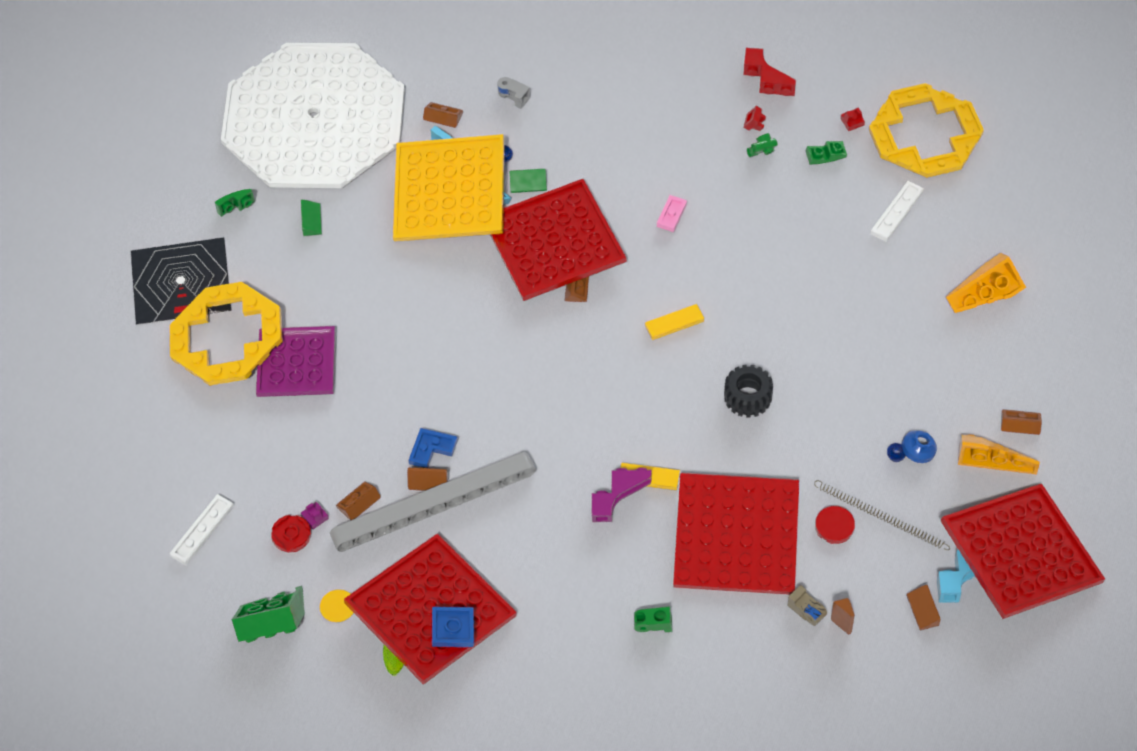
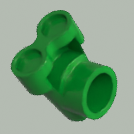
M769 133L763 134L756 138V143L751 144V147L747 148V155L753 157L763 152L765 155H768L775 151L774 148L778 145L777 140L771 138Z

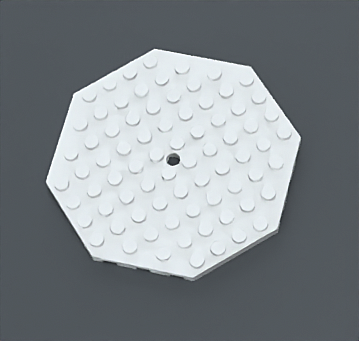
M285 43L276 53L272 52L262 59V63L256 67L252 66L242 73V77L228 83L221 143L269 187L343 188L396 149V143H400L405 92L404 84L394 79L389 71L384 67H380L376 60L368 53L365 54L356 43ZM312 112L318 113L314 118L310 116Z

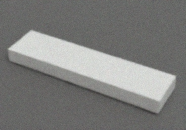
M907 181L872 228L871 235L887 242L922 195L924 188Z
M217 494L169 553L170 557L187 566L232 510L234 504Z

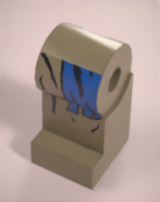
M800 585L788 597L787 606L811 625L816 626L827 615V611L822 604L807 594V590Z

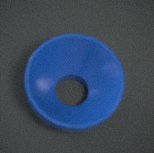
M910 431L905 435L901 443L903 453L910 460L917 463L930 462L937 452L935 440L924 431ZM918 438H925L928 444H921Z

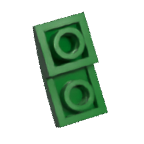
M826 141L824 146H807L805 150L809 165L829 163L847 157L843 141Z
M244 189L216 200L217 213L222 217L226 213H230L235 207L242 211L255 202L251 189Z

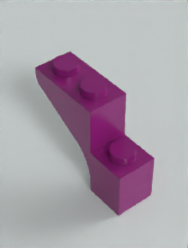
M618 468L612 470V493L607 491L592 493V522H612L613 511L619 501L651 484V470L646 468H637L636 470Z

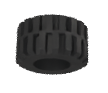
M746 364L742 365V368L738 366L735 368V371L731 370L729 372V376L725 379L724 401L728 409L731 408V412L734 414L737 412L738 416L746 415V418H750L751 415L756 417L759 416V413L763 414L770 407L773 383L771 376L768 377L769 373L767 371L763 372V368H755V365L747 367ZM749 387L757 390L758 392L755 394L747 395L740 392L739 390L742 388Z

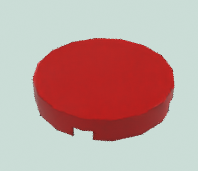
M830 506L818 513L815 520V530L818 536L826 540V542L840 544L849 540L854 533L855 520L847 509L840 506Z
M285 515L273 524L271 538L279 550L288 553L297 552L309 543L311 529L307 520L301 516Z

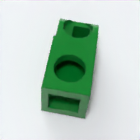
M670 607L635 611L634 630L637 632H648L650 630H664L665 633L673 632Z

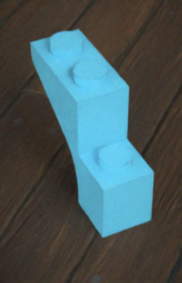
M959 550L956 551L955 556L956 571L944 570L938 573L937 590L939 603L959 602L962 593L961 586L966 581L975 577Z

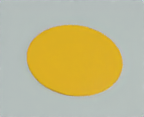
M333 590L324 595L320 602L322 616L331 622H342L350 618L353 612L344 604V598L349 596L350 593L345 590Z

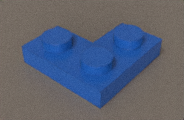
M420 428L408 460L409 464L428 468L433 452L452 457L458 442L457 436Z

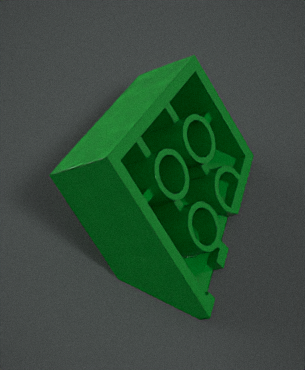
M302 585L295 587V592L285 594V591L277 593L271 600L262 598L241 605L231 619L238 642L246 641L249 643L263 636L271 638L280 632L285 634L294 632L305 615Z

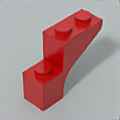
M746 47L743 75L760 76L759 93L795 96L796 80L768 65L763 56L764 49Z

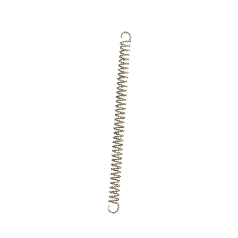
M828 486V488L826 489L827 494L830 493V495H833V496H834L835 491L831 494V491H832L833 487H832L831 490L828 492V489H829V486ZM837 493L834 497L837 496V499L840 498V500H843V501H844L845 496H846V493H845V495H844V497H843L842 499H841L842 493H841V495H840L839 497H838V493ZM848 496V498H847L844 502L847 501V504L850 503V505H853V506H854L853 503L851 504L852 498H851V500L848 502V499H849V496ZM858 501V503H857L855 506H857V509L860 508V510H863V508L861 509V506H862L863 502H862L861 505L858 507V504H859V501ZM868 506V508L865 510V511H867V514L870 513V515H873V513H874V517L877 516V518H880V519H881L880 516L878 517L879 511H878V513L875 515V511H876V509H875L874 512L871 514L870 511L868 512V509H869V506ZM885 514L884 517L881 519V520L884 519V522L887 521V523H890V522L892 523L893 517L891 518V520H890L889 522H888L887 519L885 520L886 514ZM896 518L895 521H894L891 525L894 524V527L897 526V528H900V527H901V530L904 529V532H906V531H905V528H906L907 523L905 524V526H904L903 528H902L903 522H902V524L898 527L900 520H899L898 523L895 525V522H896V520H897V518ZM936 539L935 542H934V543H935V547L938 546V548H941L942 545H941L940 547H939L938 544L936 545V542H937V539Z

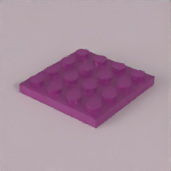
M335 326L282 328L283 342L269 352L270 355L260 366L257 365V397L334 394ZM259 329V341H262V329Z

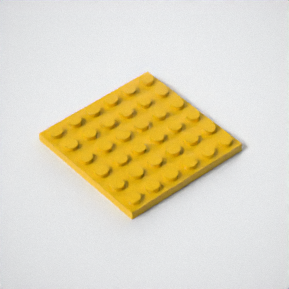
M504 135L396 143L394 242L502 234Z

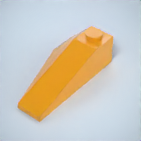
M1000 253L983 264L950 292L946 299L953 312L958 313L986 303L990 304L997 300L1011 298L1024 290L1026 286L1010 257Z
M971 434L961 435L958 465L1037 475L1040 461L982 437H976Z

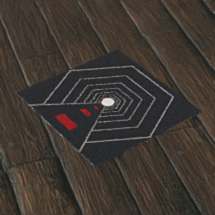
M224 237L131 250L136 325L176 319L205 288L229 284ZM231 303L208 307V314L231 311Z

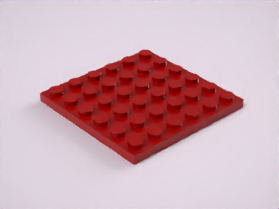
M584 179L503 208V233L490 234L523 301L627 262L624 252Z
M680 473L673 588L791 595L795 591L799 480Z
M1042 483L943 516L941 519L944 528L1002 619L1094 587L1105 581V577Z
M438 534L344 598V604L423 685L517 615V612ZM432 607H473L474 646L432 647Z

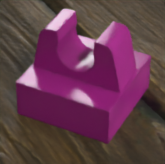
M317 502L314 504L310 503L301 512V517L307 520L313 530L329 519L328 514Z

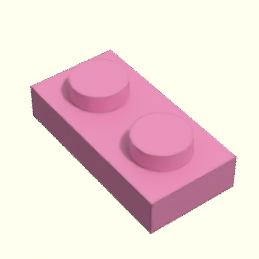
M670 195L657 221V227L674 232L687 206V200Z

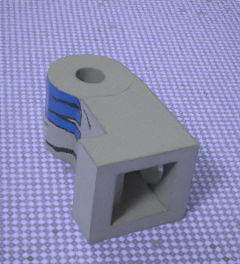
M508 77L498 80L499 96L515 101V106L522 109L531 98L530 87Z

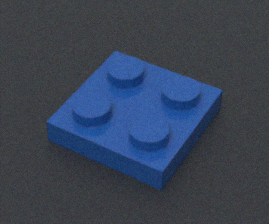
M432 607V647L474 646L473 607Z

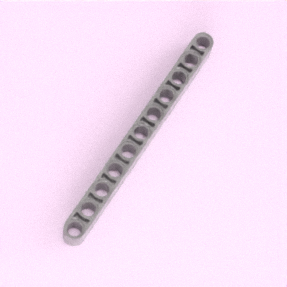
M522 452L336 526L330 531V536L337 551L343 552L528 478L536 472V468L528 453Z

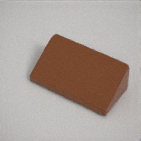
M430 102L424 108L423 120L456 128L462 117L463 110Z
M589 276L567 284L564 301L587 302Z
M1002 410L1001 431L1040 435L1042 426L1041 413Z
M411 467L407 469L409 490L426 491L448 482L446 469Z
M364 481L337 503L336 507L349 520H354L378 501L381 496L375 486Z
M923 585L906 594L920 631L940 625L941 619L928 585Z
M845 598L834 601L831 620L848 635L851 634L855 614L850 600Z

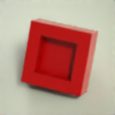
M755 106L746 114L743 128L749 131L752 128L758 131L764 128L762 122L766 120V116L761 113L762 108Z
M859 107L841 114L840 119L848 131L865 126V120Z

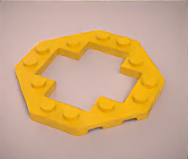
M926 83L891 91L887 101L882 105L876 118L869 125V132L880 158L926 178L962 170L984 132L972 102L965 99L964 101L955 98V95L943 90L941 92L937 91ZM931 101L936 114L954 111L964 134L950 137L949 143L953 152L921 159L916 146L898 149L888 126L903 122V116L899 108Z
M243 282L205 288L170 324V357L172 361L182 365L187 371L201 378L209 386L247 380L252 374L251 371L267 359L270 355L269 352L275 346L278 347L283 342L280 306ZM242 301L244 316L261 314L262 341L244 344V360L209 365V353L207 350L190 353V326L208 323V307Z

